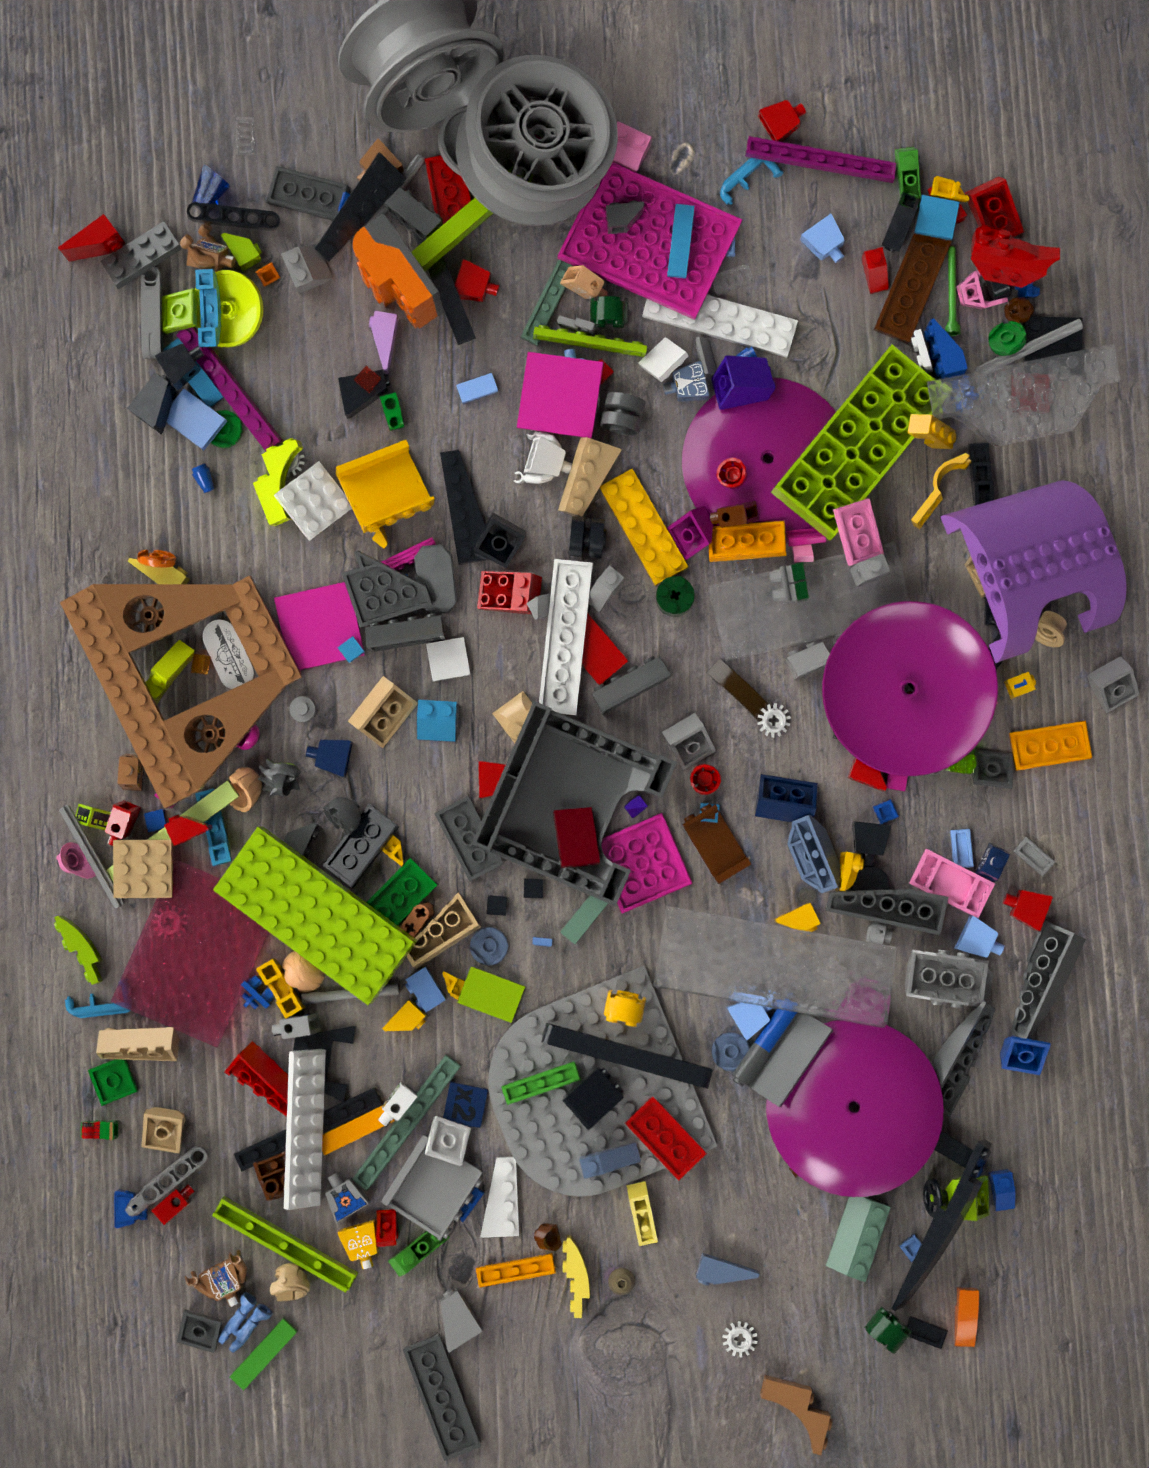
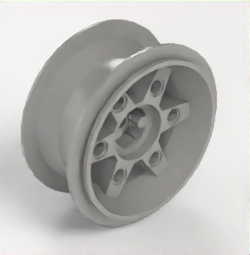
M380 0L357 20L341 45L338 65L341 73L349 81L359 85L372 86L365 100L364 113L367 121L373 127L385 132L418 131L443 122L453 111L467 107L472 91L479 80L493 67L502 63L504 56L503 44L497 35L485 29H470L477 12V0Z
M545 55L519 56L508 59L493 67L475 86L467 104V110L457 130L455 142L456 159L462 179L469 191L489 211L514 223L533 226L550 225L574 216L592 199L601 179L605 176L613 162L617 148L618 131L610 101L600 86L587 73L575 65L558 58ZM526 98L535 99L539 101L529 103ZM494 110L497 111L504 125L487 126V120ZM567 116H568L575 124L569 123V121H568V119H567ZM534 135H539L542 139H537ZM585 155L582 168L577 173L568 157ZM495 158L510 159L513 164L511 173L504 169ZM531 174H539L549 186L537 185L527 181Z

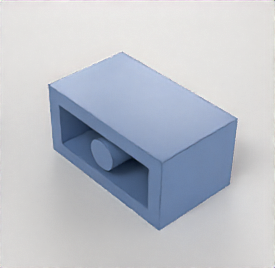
M427 966L406 979L407 983L405 986L410 994L414 993L417 997L415 1002L421 1011L424 1009L427 1012L447 1000Z

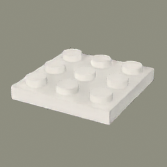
M320 461L274 494V497L309 541L352 509L346 495Z

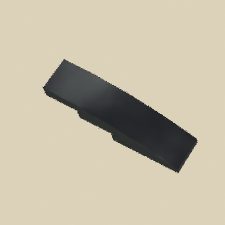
M989 442L969 444V459L972 461L970 463L973 506L994 500V482L992 481Z

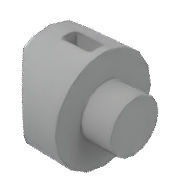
M305 696L295 698L290 704V714L298 722L306 723L312 720L317 713L315 703Z
M874 921L868 926L866 941L870 945L882 947L883 941L890 943L892 930L886 929L885 923Z

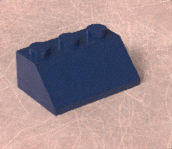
M761 774L755 816L792 822L807 815H811L814 818L818 783Z

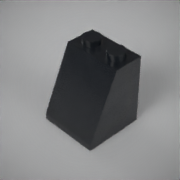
M599 1066L564 1095L562 1100L588 1131L624 1098L622 1095L624 1090L617 1082L613 1084L609 1079L611 1077L609 1072L605 1068L600 1069Z

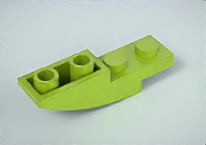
M64 916L54 917L56 921L54 926L58 933L61 932L63 937V947L69 953L78 952L76 957L80 965H83L85 968L84 976L87 982H91V985L102 982V977L96 966V963L102 961V958L93 942L71 920Z

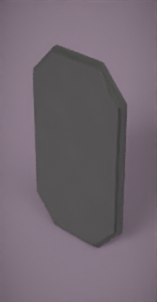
M442 544L422 546L414 557L417 581L428 587L433 605L424 607V609L430 614L449 613L457 602L452 554Z

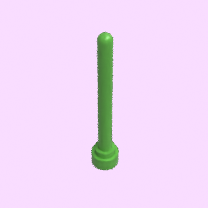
M950 246L948 249L949 322L945 326V331L950 336H956L961 333L956 316V248Z

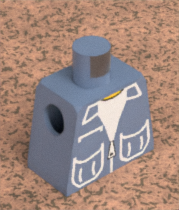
M701 361L672 372L673 382L663 384L665 395L676 393L677 401L679 402L709 399Z

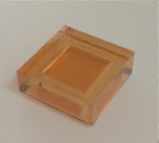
M194 654L190 673L207 675L211 656Z

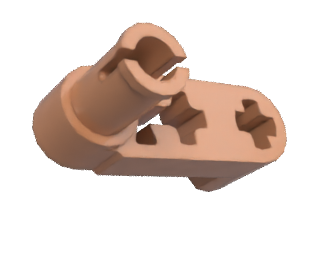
M429 902L416 905L400 928L407 932L410 928L408 925L413 923L415 931L413 930L409 934L415 938L428 919L434 915L433 905ZM422 908L425 909V915L421 913L423 911L421 910Z

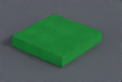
M114 1059L88 1070L101 1106L139 1091L127 1060Z

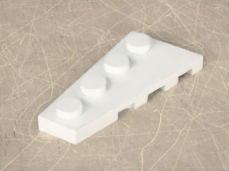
M514 1157L496 1158L480 1238L519 1236L517 1166Z

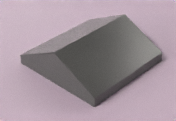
M974 750L972 765L973 784L1012 789L1013 754Z
M184 1309L177 1342L214 1353L222 1328V1320Z

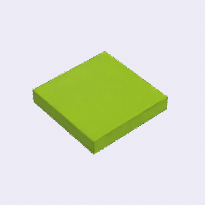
M192 288L162 296L163 333L167 334L197 326V290Z

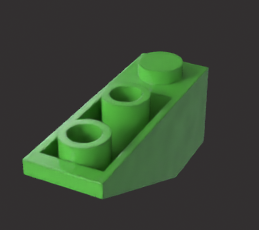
M915 147L895 149L900 197L902 192L920 198L921 201L918 149Z
M425 1231L389 1259L388 1262L399 1277L405 1275L450 1237L448 1236L447 1239L443 1237L439 1241L437 1237Z

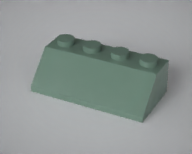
M848 1197L826 1266L846 1276L866 1282L891 1207L887 1203L870 1197Z

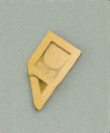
M381 526L375 531L372 540L385 549L388 545L385 529Z

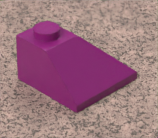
M704 506L689 511L667 527L669 534L685 561L712 543L713 524Z

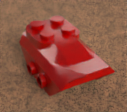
M981 226L976 228L972 236L971 260L984 280L1023 288L1046 276L1048 268L1060 260V248L1032 245L1023 240L1013 238L1007 230L991 229L989 226Z

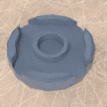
M482 928L475 932L471 938L470 951L474 959L480 964L495 965L506 956L508 941L504 933L497 928Z
M727 1032L715 1039L711 1054L718 1067L726 1071H735L750 1048L743 1036L738 1033Z

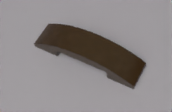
M719 659L708 670L707 674L748 710V713L758 722L762 721V718H758V715L764 716L761 709L764 708L768 711V703L743 678Z

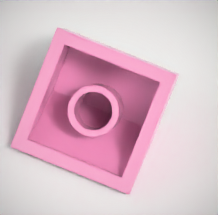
M617 121L618 141L613 163L637 173L651 146L652 137Z

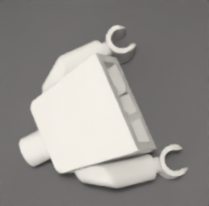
M534 431L533 435L526 434L528 439L533 440L524 473L527 474L524 475L519 471L515 472V475H521V479L519 481L514 480V482L522 484L525 481L526 483L541 484L551 481L554 477H558L560 471L567 474L570 472L572 463L564 460L566 451L562 449L561 444L554 435L540 431Z

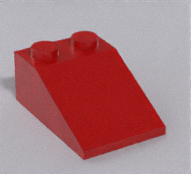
M997 177L965 192V195L969 197L968 204L979 227L989 226L991 229L1007 230L1013 237L1024 232L1006 179Z
M103 214L60 245L58 249L70 262L111 254L122 248L125 242Z

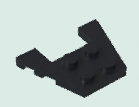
M356 1026L295 1037L293 1051L326 1050L324 1093L344 1102L347 1084L328 1081L333 1041L354 1044Z

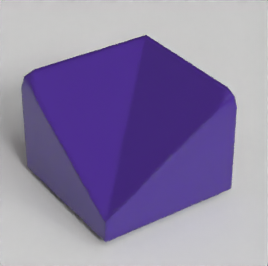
M639 795L626 804L624 809L631 818H635L648 806Z

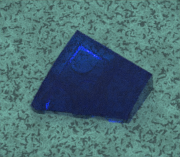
M204 164L192 202L217 205L219 203L218 199L230 188V185Z

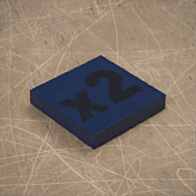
M450 1081L443 1118L459 1124L481 1128L488 1089Z

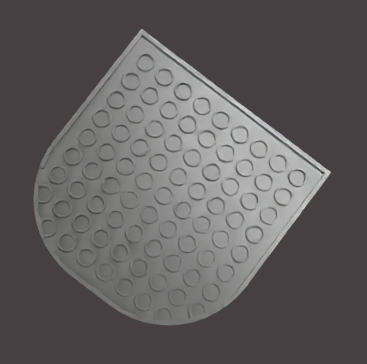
M644 965L527 1013L506 1031L494 1051L489 1069V1094L507 1145L520 1168L532 1180L551 1191L569 1196H592L613 1190L666 1168L625 1124L652 1096L704 1151L718 1147L693 1085L541 1042L546 1023L682 1060ZM608 990H612V994H617V990L639 994L638 998L641 1000L644 996L646 1003L642 1022L637 1023L636 1027L625 1025V1022L619 1020L617 1023L606 1021V1016L603 1013ZM575 1061L581 1078L580 1081L507 1105L501 1086ZM599 1066L600 1069L605 1068L611 1075L609 1079L613 1084L617 1082L624 1090L622 1093L624 1098L588 1131L562 1100L564 1095ZM636 1142L641 1162L584 1179L579 1157Z

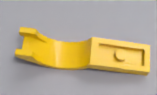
M964 453L944 462L937 469L933 477V492L911 519L916 528L921 529L943 500L939 490L941 479L951 470H966L972 462L969 459L970 455Z

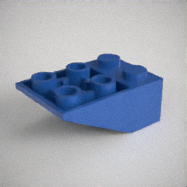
M934 318L931 319L924 331V338L930 345L928 352L930 359L934 361V376L938 378L939 383L950 381V379H959L968 369L964 352Z

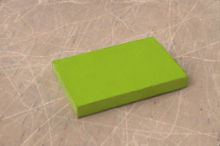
M470 966L457 1003L512 1023L525 986Z

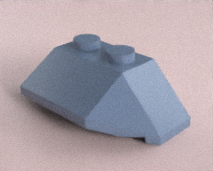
M811 815L792 821L787 845L801 879L821 893L840 887V862L826 829Z

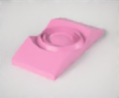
M925 849L909 882L910 885L923 892L949 897L947 902L949 905L976 918H979L995 883L928 849Z

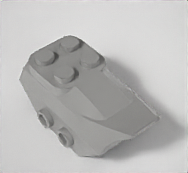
M912 950L907 964L905 979L906 996L932 1000L931 1004L943 1006V1002L951 1003L950 1007L962 1008V1005L978 1007L987 997L991 996L993 972L988 968L989 961L969 958V954L957 952V956L950 955V951L938 950V953Z

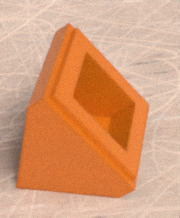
M272 262L255 271L264 287L281 278Z

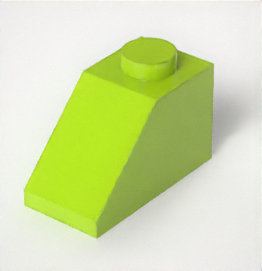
M227 233L221 234L242 271L262 261L259 255L262 251L257 243L253 244L248 238Z

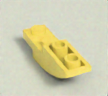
M567 1235V1241H563V1253H567V1261L563 1260V1273H567L566 1278H574V1280H570V1292H574V1300H570V1312H574V1318H582V1298H590L588 1272L578 1245L571 1235Z

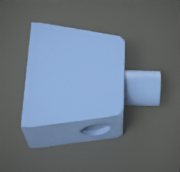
M832 214L826 216L801 235L800 241L820 260H824L830 255L833 261L837 263L844 258L839 248L843 246L845 240Z
M969 915L954 949L987 958L990 951L1000 956L1005 945L996 941L998 932L975 916Z
M753 996L726 1008L744 1038L748 1040L770 1021L766 1012L776 1006L770 997L759 1002L758 998Z

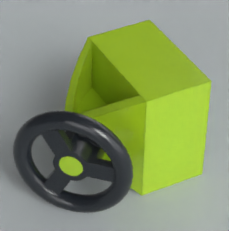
M980 1175L976 1178L983 1183L964 1220L978 1221L990 1215L988 1176ZM961 1177L953 1179L945 1189H941L940 1184L934 1178H929L925 1182L923 1200L926 1211L931 1217L934 1218L938 1207L949 1204ZM937 1205L936 1211L934 1212V1206Z

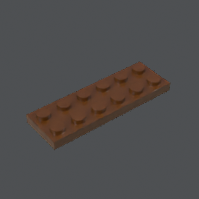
M913 234L874 331L909 344L952 240Z

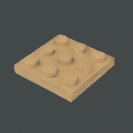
M171 839L113 840L114 898L173 897V843Z

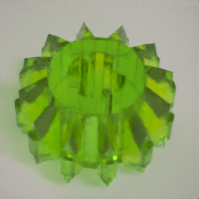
M968 754L957 763L945 768V770L955 773L972 774L977 764L976 757Z

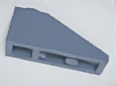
M636 1142L579 1157L584 1179L641 1162Z
M702 1253L695 1276L696 1279H699V1283L709 1286L710 1283L721 1284L758 1278L759 1272L758 1270Z

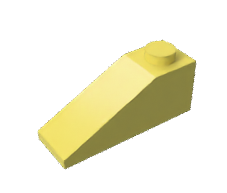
M128 559L130 564L157 584H187L190 580L186 577L187 572L179 566L177 569L173 566L166 568L151 567L139 563L137 559Z
M646 1182L626 1185L639 1246L657 1243L658 1239Z

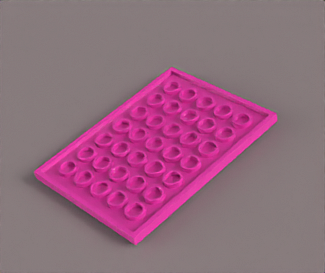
M612 162L607 173L601 179L592 199L579 211L559 251L557 259L573 266L583 265L606 281L695 320L739 230L742 219ZM634 200L644 202L643 214L627 233L608 234L605 214L606 205L614 202L624 204ZM676 204L694 206L686 279L667 277Z

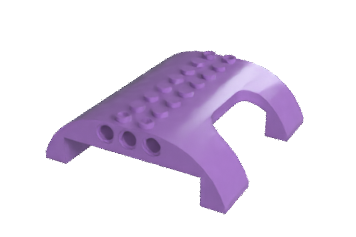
M1060 480L941 516L947 535L962 531L1002 637L1001 640L989 644L995 663L1029 652L1036 638L1042 609L1050 601L1075 593L1087 595L1091 610L1078 615L1084 633L1113 624L1120 617L1124 608L1127 589L1123 562L1103 511L1095 499L1076 483Z

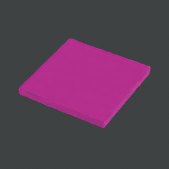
M528 352L517 428L592 439L604 363Z
M345 582L274 598L282 637L299 670L346 660L338 647L352 636L364 650L358 620Z
M663 813L602 839L601 847L605 857L611 862L631 870L617 902L622 914L693 884Z

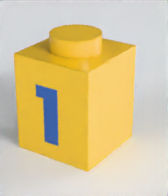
M1029 672L1004 681L1010 699L1036 690L1035 678Z

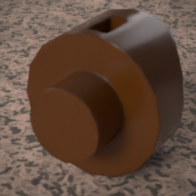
M1015 297L1004 307L1005 318L1008 321L1017 323L1027 322L1034 312L1033 304L1026 297Z
M543 1223L535 1230L534 1240L540 1249L559 1250L562 1242L557 1224Z

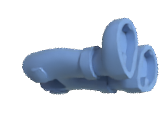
M244 1292L241 1295V1307L238 1308L234 1316L227 1322L218 1340L223 1345L229 1339L231 1333H233L237 1339L233 1341L229 1348L232 1353L245 1344L259 1321L268 1320L273 1315L267 1306L259 1304L240 1329L239 1326L257 1304V1299L248 1292Z

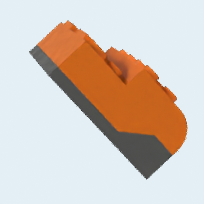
M384 213L355 234L353 250L358 261L356 264L359 267L363 282L368 289L372 288L373 296L379 304L383 303L387 307L397 300L398 306L402 311L404 310L406 317L415 329L417 327L419 329L444 312L439 291Z

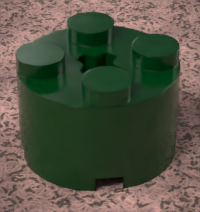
M601 296L598 297V301H594V298H591L590 322L595 323L596 328H605V325H613V328H624V324L628 323V299L624 298V301H620V297Z
M672 576L664 579L657 588V607L662 613L672 617H680L686 614L694 602L695 593L693 586L681 576ZM672 593L679 594L677 601L675 598L671 599Z
M883 1307L878 1309L864 1327L878 1343H882L893 1354L899 1350L912 1332L907 1326L898 1322L899 1319L893 1313L888 1312Z

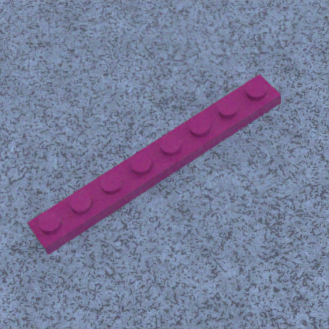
M748 136L745 157L893 183L895 179V162Z
M196 327L180 330L176 335L188 351L199 346L198 330ZM199 347L205 356L196 362L263 449L266 451L269 447L278 446L283 441L214 350L211 347Z

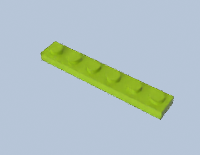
M545 325L534 327L533 339L638 357H645L647 346L639 341L628 343L624 342L625 340L621 338L610 340L606 339L603 335H595L593 337L587 336L585 332L569 333L568 330L562 328L551 330L550 327Z

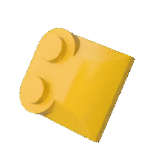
M840 852V887L836 888V891H846L854 884L857 873L863 869L864 859L861 858L860 854Z

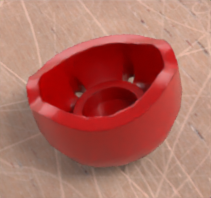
M728 458L718 466L717 479L723 486L729 489L739 488L746 481L747 469L741 460Z
M700 764L690 773V783L697 793L709 795L718 789L721 777L715 767L708 764Z

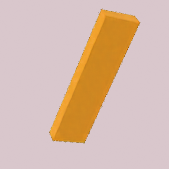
M382 1106L323 1134L322 1152L324 1156L384 1127L378 1121L384 1112Z
M550 1253L476 1267L479 1288L556 1274L553 1254Z

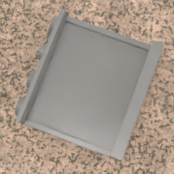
M423 1135L381 1202L386 1206H390L441 1241L443 1237L447 1239L450 1235L452 1223L460 1219L463 1214L461 1209L464 1204L468 1205L474 1195L471 1193L474 1188H479L482 1184L484 1172L463 1160L461 1166L425 1155L429 1137Z

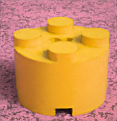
M608 990L603 1013L606 1016V1021L617 1023L619 1020L625 1022L627 1026L636 1027L637 1023L642 1022L646 998L643 996L641 1000L638 998L639 994L617 990V994H612V990Z

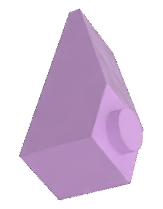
M375 311L374 316L370 317L369 327L374 336L385 374H389L399 319L397 314Z

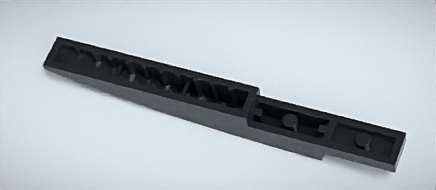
M989 1141L977 1142L949 1204L938 1207L891 1308L892 1310H899L906 1305L933 1270L958 1231L983 1183L976 1178L981 1175L983 1171L982 1165L991 1154L990 1148L992 1143Z

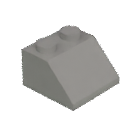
M316 245L298 246L281 254L299 294L333 280L324 257L315 249Z
M817 641L806 645L807 649L803 651L796 649L788 653L789 657L786 658V662L794 680L825 667L830 653L823 642L817 644Z
M1121 656L1087 675L1091 689L1106 713L1140 695L1133 668Z
M695 713L662 732L668 746L683 770L716 751L704 725Z

